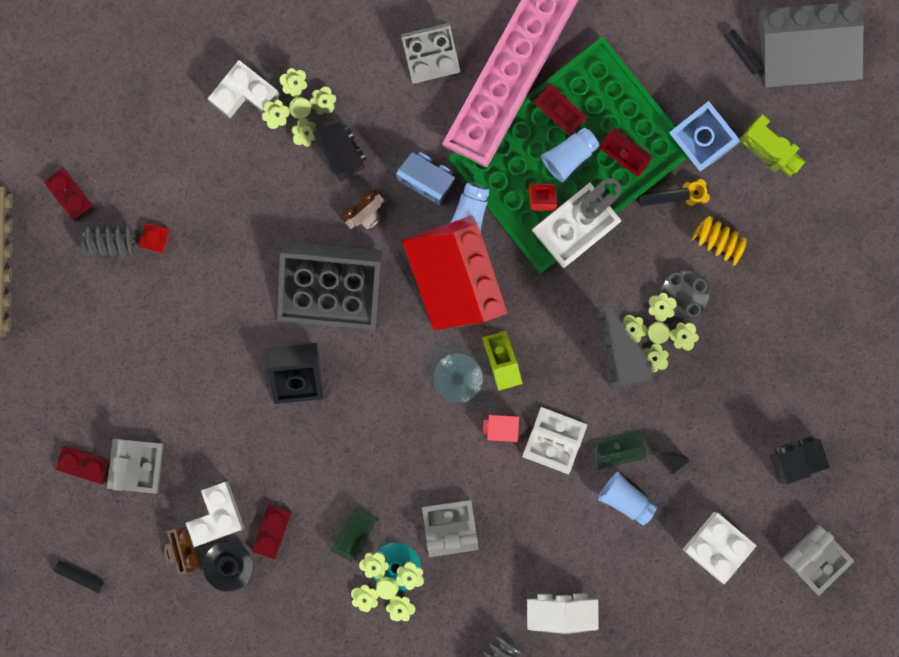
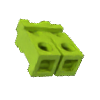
M762 114L753 121L739 140L764 162L772 164L769 168L774 172L782 170L790 177L793 173H797L806 161L796 154L799 150L797 145H790L787 139L778 137L766 127L770 120Z

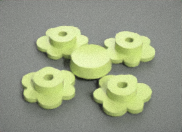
M290 68L287 70V74L280 76L279 81L283 85V92L286 94L290 93L291 96L296 98L290 102L289 108L283 106L280 100H276L274 103L266 102L263 107L265 112L262 114V119L267 121L269 128L275 129L279 125H285L286 117L291 113L294 118L299 119L297 126L292 127V133L294 134L293 142L297 145L303 144L308 147L311 145V141H316L313 134L316 124L312 121L308 122L305 117L310 114L311 108L315 109L318 115H323L324 112L332 113L335 108L333 103L336 101V96L331 94L330 88L322 87L320 91L314 90L312 92L313 98L310 101L304 97H298L301 95L302 90L307 87V83L304 81L306 74L302 70L296 71Z
M666 293L652 296L649 299L651 306L649 313L655 315V319L659 322L652 323L647 329L643 325L641 317L635 318L632 315H627L622 323L636 342H639L642 336L648 334V338L653 343H656L651 348L643 350L647 360L652 361L654 372L658 369L664 370L668 366L667 358L669 354L666 350H662L660 344L666 342L669 336L671 340L675 341L674 346L676 348L682 347L687 351L691 350L694 347V342H697L699 339L698 334L695 333L696 327L692 323L686 325L678 323L676 329H673L671 332L668 326L663 323L667 317H673V309L676 307V300L668 298ZM685 334L687 338H682V335Z
M367 553L365 559L361 560L359 567L362 571H365L366 577L371 578L374 576L380 580L377 582L376 589H370L368 585L354 588L351 592V596L354 598L352 601L353 606L359 607L361 611L368 612L371 607H377L378 601L376 599L380 596L382 599H390V604L387 605L386 610L390 613L392 620L400 621L402 619L403 621H408L410 615L415 612V606L410 603L408 597L401 598L396 595L398 585L406 586L408 590H412L414 586H422L424 583V578L422 577L423 569L420 567L416 568L413 562H407L404 567L397 569L398 576L396 581L389 577L383 578L385 571L389 567V564L385 562V556L382 553H375L374 555Z

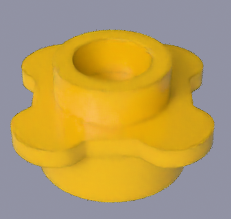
M699 179L697 182H686L682 188L689 187L690 200H686L687 205L694 206L695 203H706L709 201L710 195L707 193L705 180ZM695 190L698 191V195L694 194Z

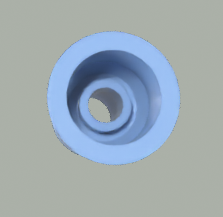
M583 128L552 150L542 154L541 159L550 173L563 183L584 160L592 155V152L599 147V142L589 129Z
M467 183L451 222L473 215L481 233L490 189L479 184Z
M616 472L610 478L598 497V501L615 508L642 525L650 521L657 509V506L647 496L631 485L619 472Z

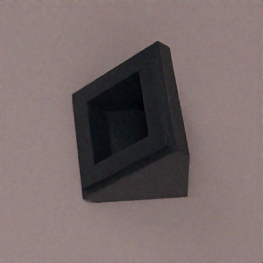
M663 452L661 455L670 474L676 473L689 462V458L667 452Z

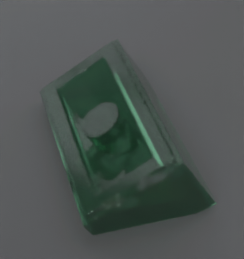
M640 430L591 441L598 470L646 459V449Z
M356 507L330 551L353 562L378 519Z

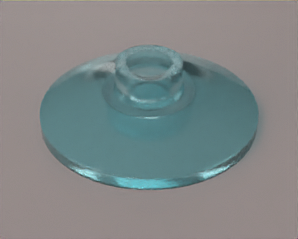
M460 353L450 354L441 359L434 369V387L437 393L449 402H467L477 395L482 386L483 375L481 368L468 355ZM461 374L463 377L462 382L455 383L453 376Z

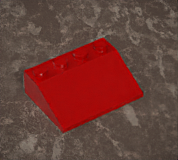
M473 215L402 240L433 330L481 323L508 314L478 224Z

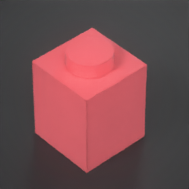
M488 415V420H483V435H487V440L518 442L519 417Z

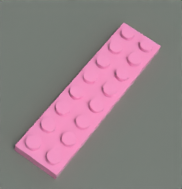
M521 0L443 141L444 147L488 167L578 0Z

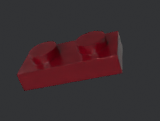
M551 84L533 103L569 137L587 119L577 107Z
M613 127L599 146L600 150L636 177L641 175L654 157L615 127Z
M63 167L43 182L74 222L94 207Z
M62 446L55 470L103 485L110 466V460Z
M268 504L252 552L276 560L292 512Z

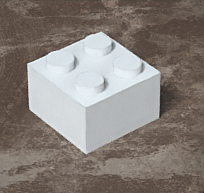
M713 512L682 550L719 582L725 584L754 550L756 545L719 513Z

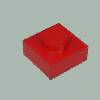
M530 184L528 192L531 210H556L555 186L553 184Z
M145 223L138 247L163 254L170 230Z

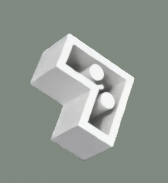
M238 60L209 96L208 100L217 109L231 118L245 100L264 113V104L266 102L274 103L280 94L278 90Z
M227 481L202 490L201 492L209 515L186 523L194 547L244 529L245 527L229 482Z
M537 594L536 599H527V630L564 634L598 630V599H590L588 594H573V598L570 595H557L556 599H553L552 594Z

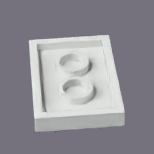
M591 183L587 184L532 229V232L563 269L621 222V219L610 206L595 219H587L581 214V202L595 189ZM597 199L592 204L586 202V212L590 213L592 211L597 213L598 211L595 208L600 201Z

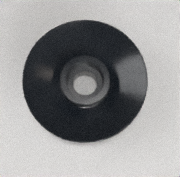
M224 541L214 545L206 553L203 561V573L208 583L215 589L224 592L235 591L243 587L249 581L253 572V561L248 550L241 544L232 541ZM226 561L233 563L234 567L232 570L228 571L225 569L224 564Z

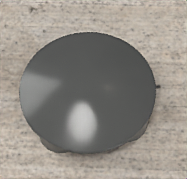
M679 270L670 274L661 287L660 294L666 293L668 298L676 300L673 316L680 319L697 317L706 309L710 300V288L707 281L699 273L692 270Z

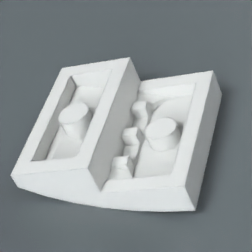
M541 407L522 457L569 474L587 424Z

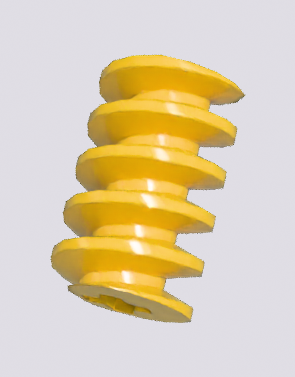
M708 216L700 223L691 241L699 237V246L708 242L707 251L716 247L715 255L718 256L724 252V261L733 257L732 266H735L746 248L747 238L743 236L737 240L738 232L734 231L729 235L730 227L725 226L720 230L721 222L717 221L712 225L713 217Z

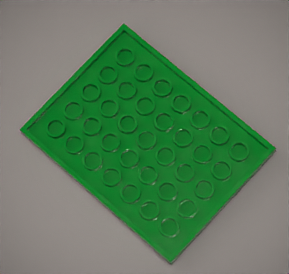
M602 36L525 97L488 167L456 152L448 157V160L466 183H475L490 189L486 208L537 272L541 274L557 261L532 232V229L555 210H531L528 192L530 184H553L555 186L557 210L587 184L591 183L596 188L605 179H615L621 185V194L610 207L617 214L686 160L688 156L669 133L675 128L674 124ZM551 84L587 117L574 133L577 134L583 128L589 129L600 146L613 127H615L654 157L641 175L636 177L598 147L562 183L550 173L543 163L541 155L567 140L569 136L533 104L534 101ZM604 185L606 190L601 195L603 199L609 194L612 196L616 195L614 193V185Z

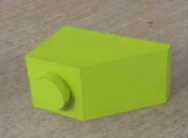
M502 331L482 337L498 391L522 384L518 364L507 332Z

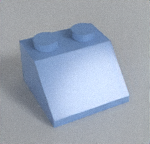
M709 101L669 132L700 172L740 143L739 138Z
M412 152L396 173L397 180L440 206L455 181V177L452 176L453 172L443 165H440L439 168L430 163L432 159L421 152L418 155Z

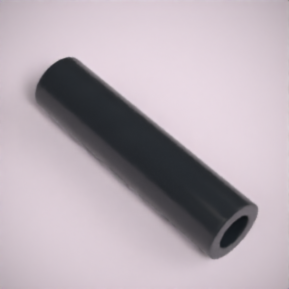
M735 29L724 36L753 76L763 69Z
M688 187L641 194L639 196L640 205L648 206L690 200V190Z
M58 561L55 566V573L98 594L104 585L103 581L64 562Z

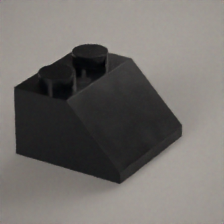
M337 122L313 131L317 143L339 182L365 168L363 162L367 159L361 148L355 149L351 142L355 137L348 125L343 127L341 122Z
M317 343L267 348V369L274 404L323 399Z

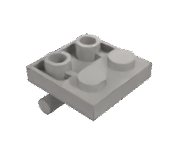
M449 23L401 34L412 84L460 72Z
M113 439L107 488L118 491L127 490L157 494L159 491L164 444Z
M471 500L422 507L429 557L479 550Z
M818 524L783 558L789 567L818 596L854 562L834 540V536L830 532H826Z

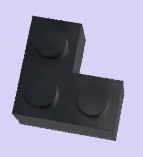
M812 436L797 440L799 444L797 446L785 444L774 448L775 453L769 456L779 483L790 484L811 477L813 473L830 468L821 439L813 440Z

